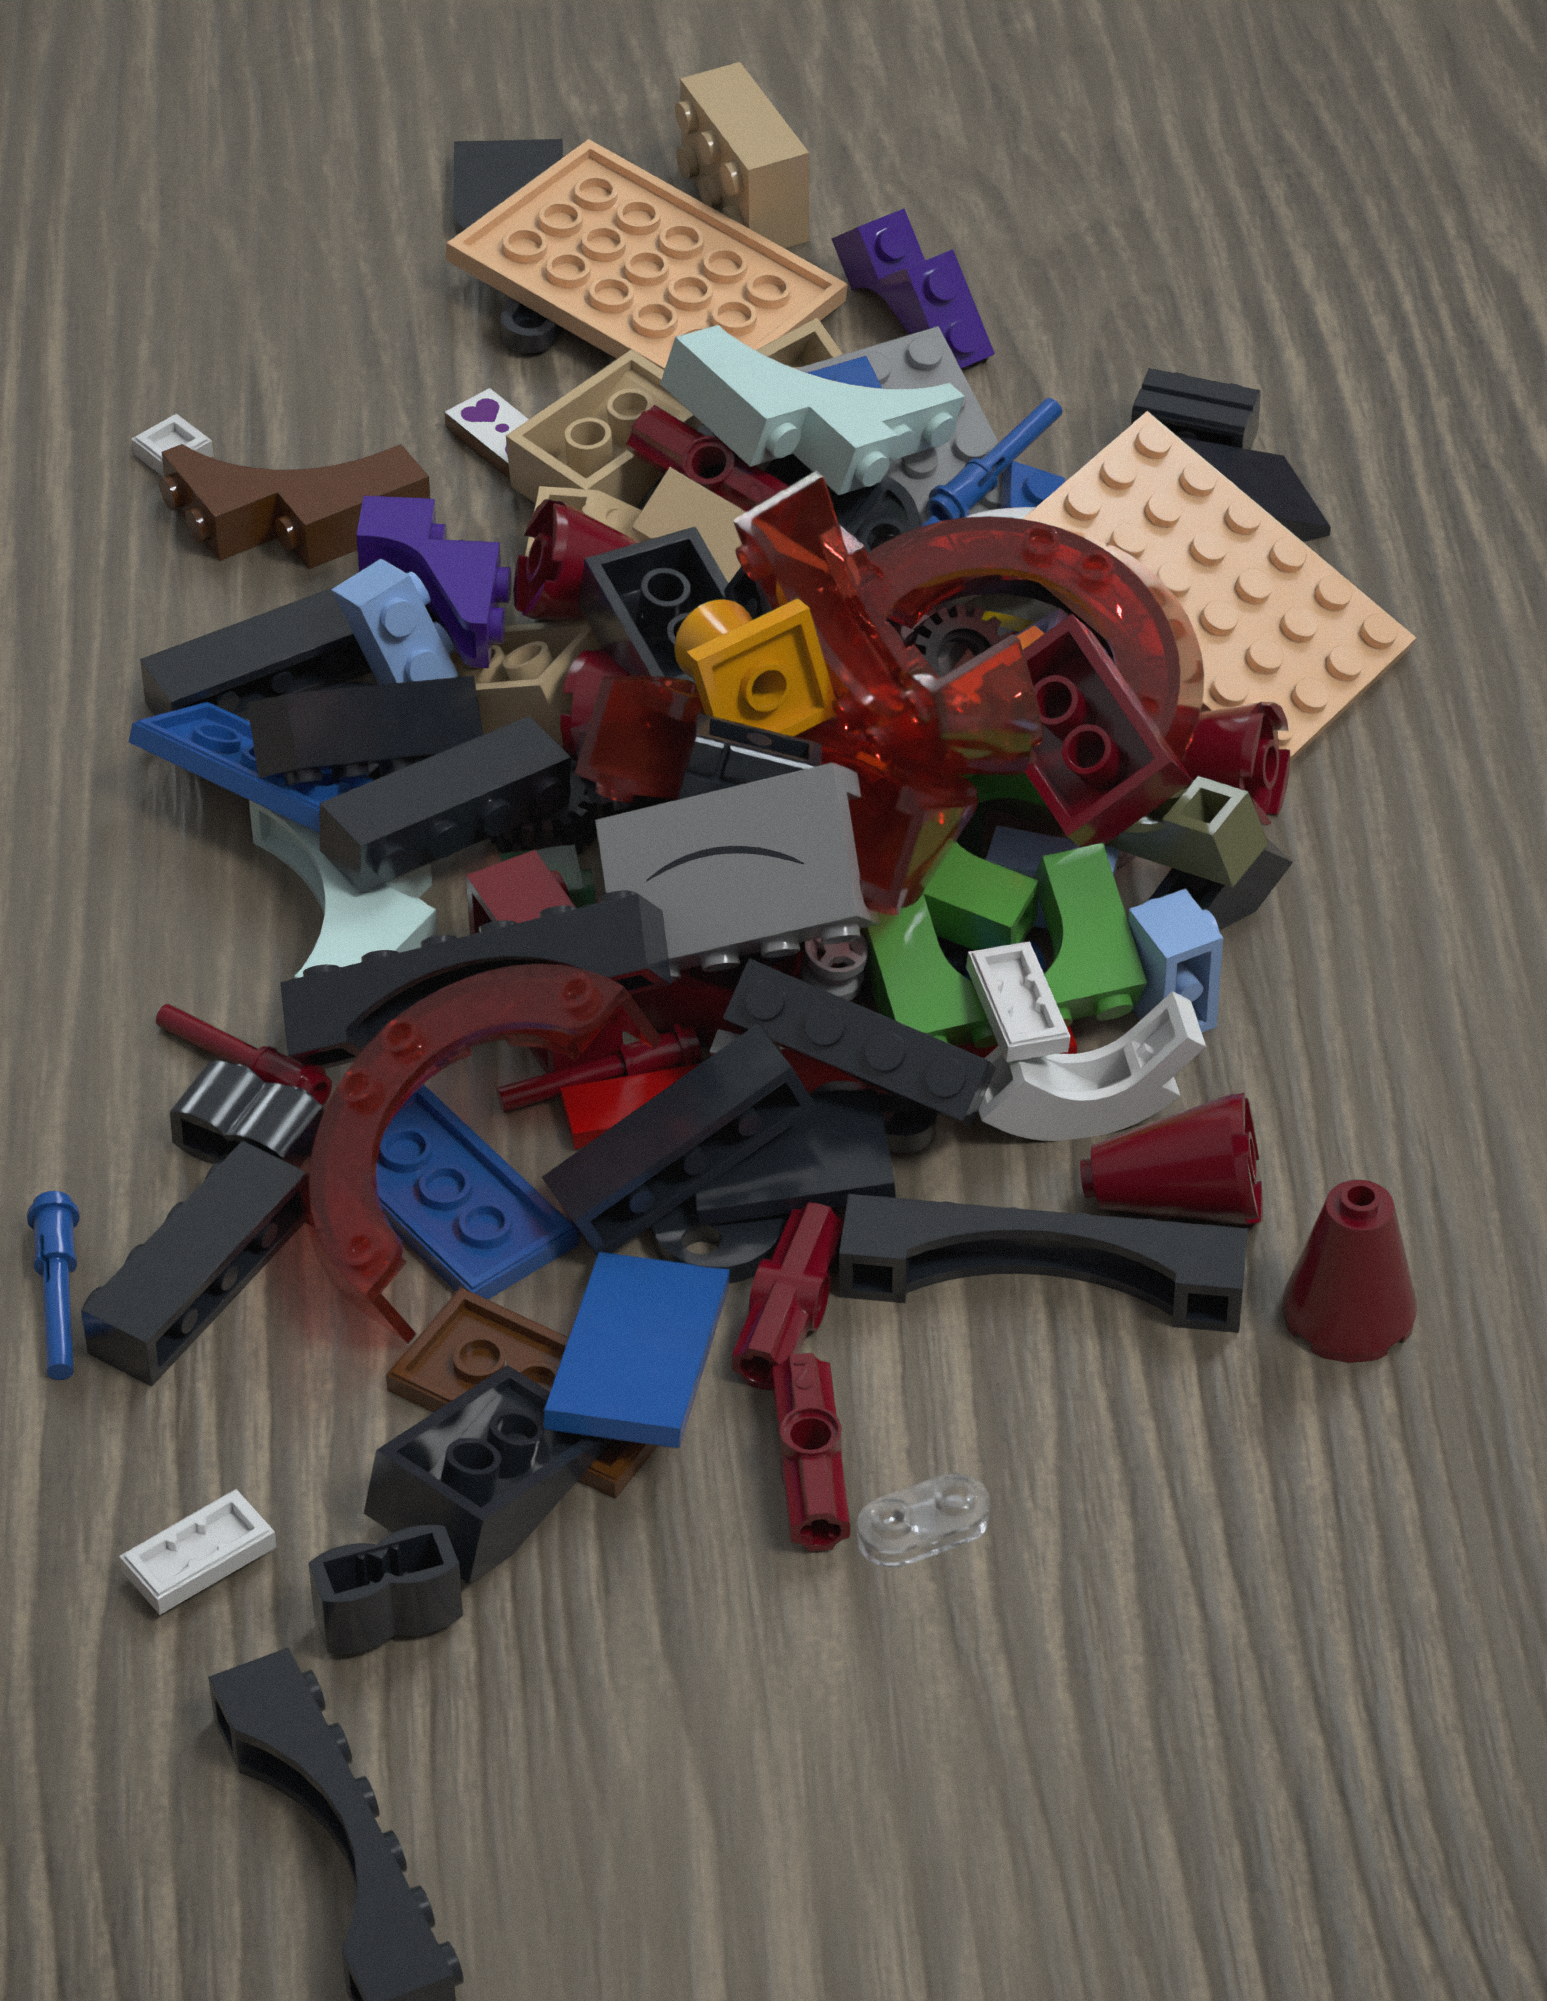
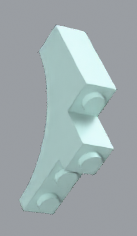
M719 325L675 337L660 383L663 388L750 467L794 454L838 495L863 487H870L881 482L889 469V461L897 460L901 457L948 443L956 430V420L965 398L951 383L918 389H881L850 385L821 378L784 365L759 353L727 333Z
M249 800L253 843L272 853L293 869L313 892L324 914L320 936L304 966L294 978L303 977V971L312 966L331 964L344 967L360 963L361 957L372 951L394 950L400 953L420 948L422 940L438 936L436 909L419 899L432 886L431 863L360 893L320 851V833Z

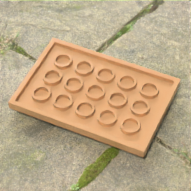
M590 139L586 140L448 241L446 245V260L555 322L616 359L633 349L663 370H665L675 337L719 325L745 345L757 350L815 318L821 321L843 304L847 296L848 284Z
M1148 411L1010 529L999 546L1001 551L1122 654L1127 650L1142 666L1144 673L1191 713L1195 714L1258 702H1275L1280 705L1287 718L1289 731H1278L1279 749L1290 750V763L1399 661L1416 640L1412 633Z

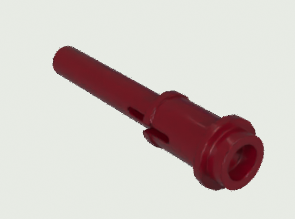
M171 1004L163 1005L157 1013L156 1024L158 1027L229 1063L249 1067L265 1083H278L302 1088L309 1092L322 1106L325 1105L331 1094L332 1081L326 1076V1071L320 1065L314 1063L304 1065L278 1052L276 1048L269 1045L268 1047L262 1046L258 1049Z
M679 1023L671 1025V1032L629 1044L617 1045V1054L497 1087L496 1092L500 1107L503 1112L555 1098L561 1096L560 1088L702 1063L701 1047L695 1029L692 1025L681 1028Z

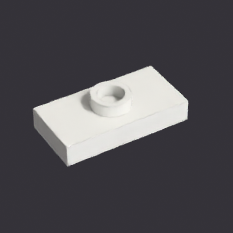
M1030 941L968 952L967 971L1005 1061L1012 1062L1068 1052L1071 1036Z
M235 1489L125 1552L119 1558L121 1571L157 1613L161 1615L277 1546L275 1531L240 1492Z

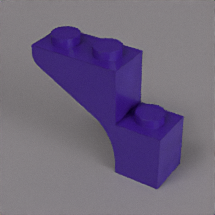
M905 208L831 238L851 289L868 288L878 293L887 302L910 335L939 326L960 369L995 355L954 250L951 249L925 260Z
M363 496L356 534L359 572L379 559H383L405 573H415L429 594L430 603H428V606L449 635L453 646L463 662L470 667L489 668L493 644H503L505 609L499 608V603H509L511 597V567H501L500 542L447 540L446 524L436 523L435 499Z

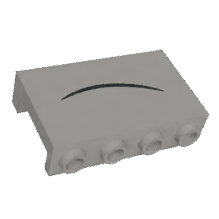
M829 763L595 820L606 893L620 890L634 891L663 911L672 982L681 979L680 970L701 966L702 971L705 972L729 970L741 965L740 956L761 952V957L763 958L790 956L800 952L799 943L821 938V943L827 945L851 942L860 938L859 929L879 924L877 911L866 907L864 903L848 801L861 798L857 772L835 763Z

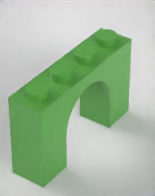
M975 699L969 711L960 710L955 717L948 737L949 745L942 757L934 755L930 759L922 778V791L916 801L908 800L901 808L895 823V836L887 849L879 847L875 852L868 868L867 882L872 884L873 894L920 883L935 934L976 951L1024 942L1038 915V880L969 853L954 840L949 832V828L954 820L965 810L991 799L1015 798L1026 800L1045 808L1048 807Z
M1099 843L1042 856L1033 879L1038 880V898L1053 946V963L1044 973V976L1066 1027L1072 1024L1073 1019L1096 1015L1098 1020L1103 1021L1128 1014L1133 1010V1006L1137 1005L1146 987L1147 980L1104 844ZM921 884L863 896L866 907L876 910L879 919L878 925L859 929L868 943V959L865 969L878 1013L954 1046L972 1042L976 1048H988L998 1045L973 982L956 971L940 949Z

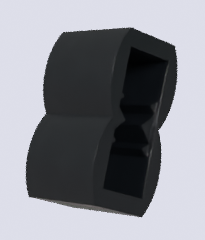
M209 1061L170 1111L172 1142L191 1156L212 1164L225 1160L244 1141L300 1169L316 1148L315 1141L324 1136L323 1106L309 1092L295 1086L265 1083L249 1067L224 1061Z
M419 1525L405 1528L385 1537L377 1545L356 1543L339 1546L318 1555L308 1563L314 1617L327 1653L354 1654L367 1651L385 1643L395 1634L414 1636L432 1633L450 1626L463 1616L459 1562L445 1526Z

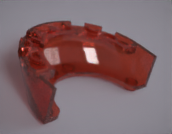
M818 471L813 472L733 520L742 544L735 550L737 559L749 578L753 581L758 580L772 609L775 610L796 599L801 600L809 607L835 699L831 701L833 711L846 731L853 733L859 730L866 738L872 752L881 762L885 763L888 760H892L899 766L919 774L1002 776L1018 775L1035 765L1039 758L1032 748L1043 742L1042 721L1035 689L1020 640L1012 634L940 678L915 644L906 649L897 631L886 621L887 618L893 615V609L874 573L865 546L838 524L822 474Z
M964 517L940 521L913 529L876 547L846 571L829 591L828 648L839 653L864 616H885L905 627L913 629L917 622L931 608L956 592L964 590L966 582L972 579L995 574L1001 575L1002 580H1031L1046 585L1077 603L1096 622L1108 641L1117 669L1180 761L1192 742L1203 704L1204 667L1198 638L1190 619L1178 599L1150 569L1128 553L1093 536L1059 526L1013 517Z
M604 676L574 774L596 782L595 791L613 800L632 802L633 795L677 800L679 772L686 748L688 747L696 714H705L698 689L696 688L695 690L696 684L691 680L658 676ZM832 717L793 737L822 744V765L835 763L857 772L861 798L849 800L848 803L860 873L861 895H863L864 903L869 909L887 915H899L901 908L914 905L920 899L973 817L979 802V798H976L978 789L964 776L941 772L944 763L923 752L869 729Z
M550 964L516 965L470 976L420 1000L396 1019L389 1022L364 1048L342 1077L322 1116L309 1157L305 1191V1217L309 1237L319 1263L341 1293L364 1314L407 1344L411 1342L417 1333L382 1295V1291L407 1263L402 1257L403 1247L401 1239L389 1224L377 1191V1158L382 1137L391 1120L407 1099L427 1080L455 1062L471 1056L470 1047L483 1043L505 1040L510 1047L530 1046L549 1049L576 1061L610 1021L655 1049L663 1039L624 986L605 976L585 969Z

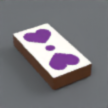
M490 388L445 411V427L510 479L506 435L529 419Z

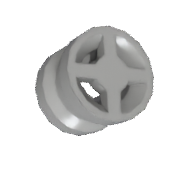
M860 933V938L841 944H822L821 938L806 941L804 944V961L800 969V980L851 1001L859 994L863 986L864 967L868 959V943L863 934Z

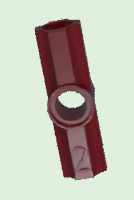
M656 405L647 411H643L632 426L630 437L626 443L628 451L664 474L671 467L781 533L794 517L796 506L800 501L798 491L757 466L750 467L717 436H705ZM712 465L726 466L724 471L717 477L708 479L700 477L707 467Z
M808 1202L801 1209H792L772 1260L763 1259L757 1268L750 1292L749 1315L744 1327L741 1329L739 1339L731 1355L732 1371L741 1375L749 1386L771 1391L773 1388L772 1367L784 1362L789 1354H799L808 1331L816 1332L823 1321L830 1293V1276L839 1256L844 1220L838 1218L833 1213L831 1207Z
M813 1353L789 1354L784 1362L772 1367V1384L780 1445V1477L785 1489L790 1540L793 1543L801 1544L808 1552L833 1550L837 1543L850 1538L851 1526L842 1462V1427L836 1414L830 1362L821 1361Z

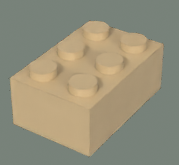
M741 62L680 78L681 102L675 105V115L681 130L682 146L676 149V159L685 179L691 178L699 189L702 202L783 248L808 242L809 152Z

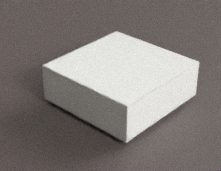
M178 414L167 418L131 439L133 455L162 477H164L162 451L183 444L208 457L214 456L212 440Z

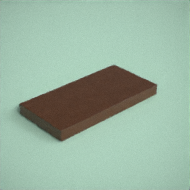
M460 1287L386 1374L387 1391L435 1412L498 1370L509 1365L550 1392L569 1337ZM611 1439L608 1447L578 1481L616 1499L658 1446Z

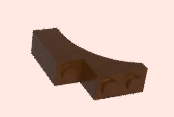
M183 444L161 452L164 477L159 478V488L164 502L170 510L177 509L186 519L189 531L195 541L198 543L204 542L219 561L279 538L285 550H293L308 569H312L357 551L356 534L363 496L431 499L428 474L401 444L365 458L319 468L283 470L252 468L227 463L198 453Z

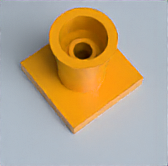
M713 600L694 609L682 622L675 640L676 660L682 671L695 679L706 715L795 736L840 714L810 609L801 600H793L752 620L744 607L734 601Z

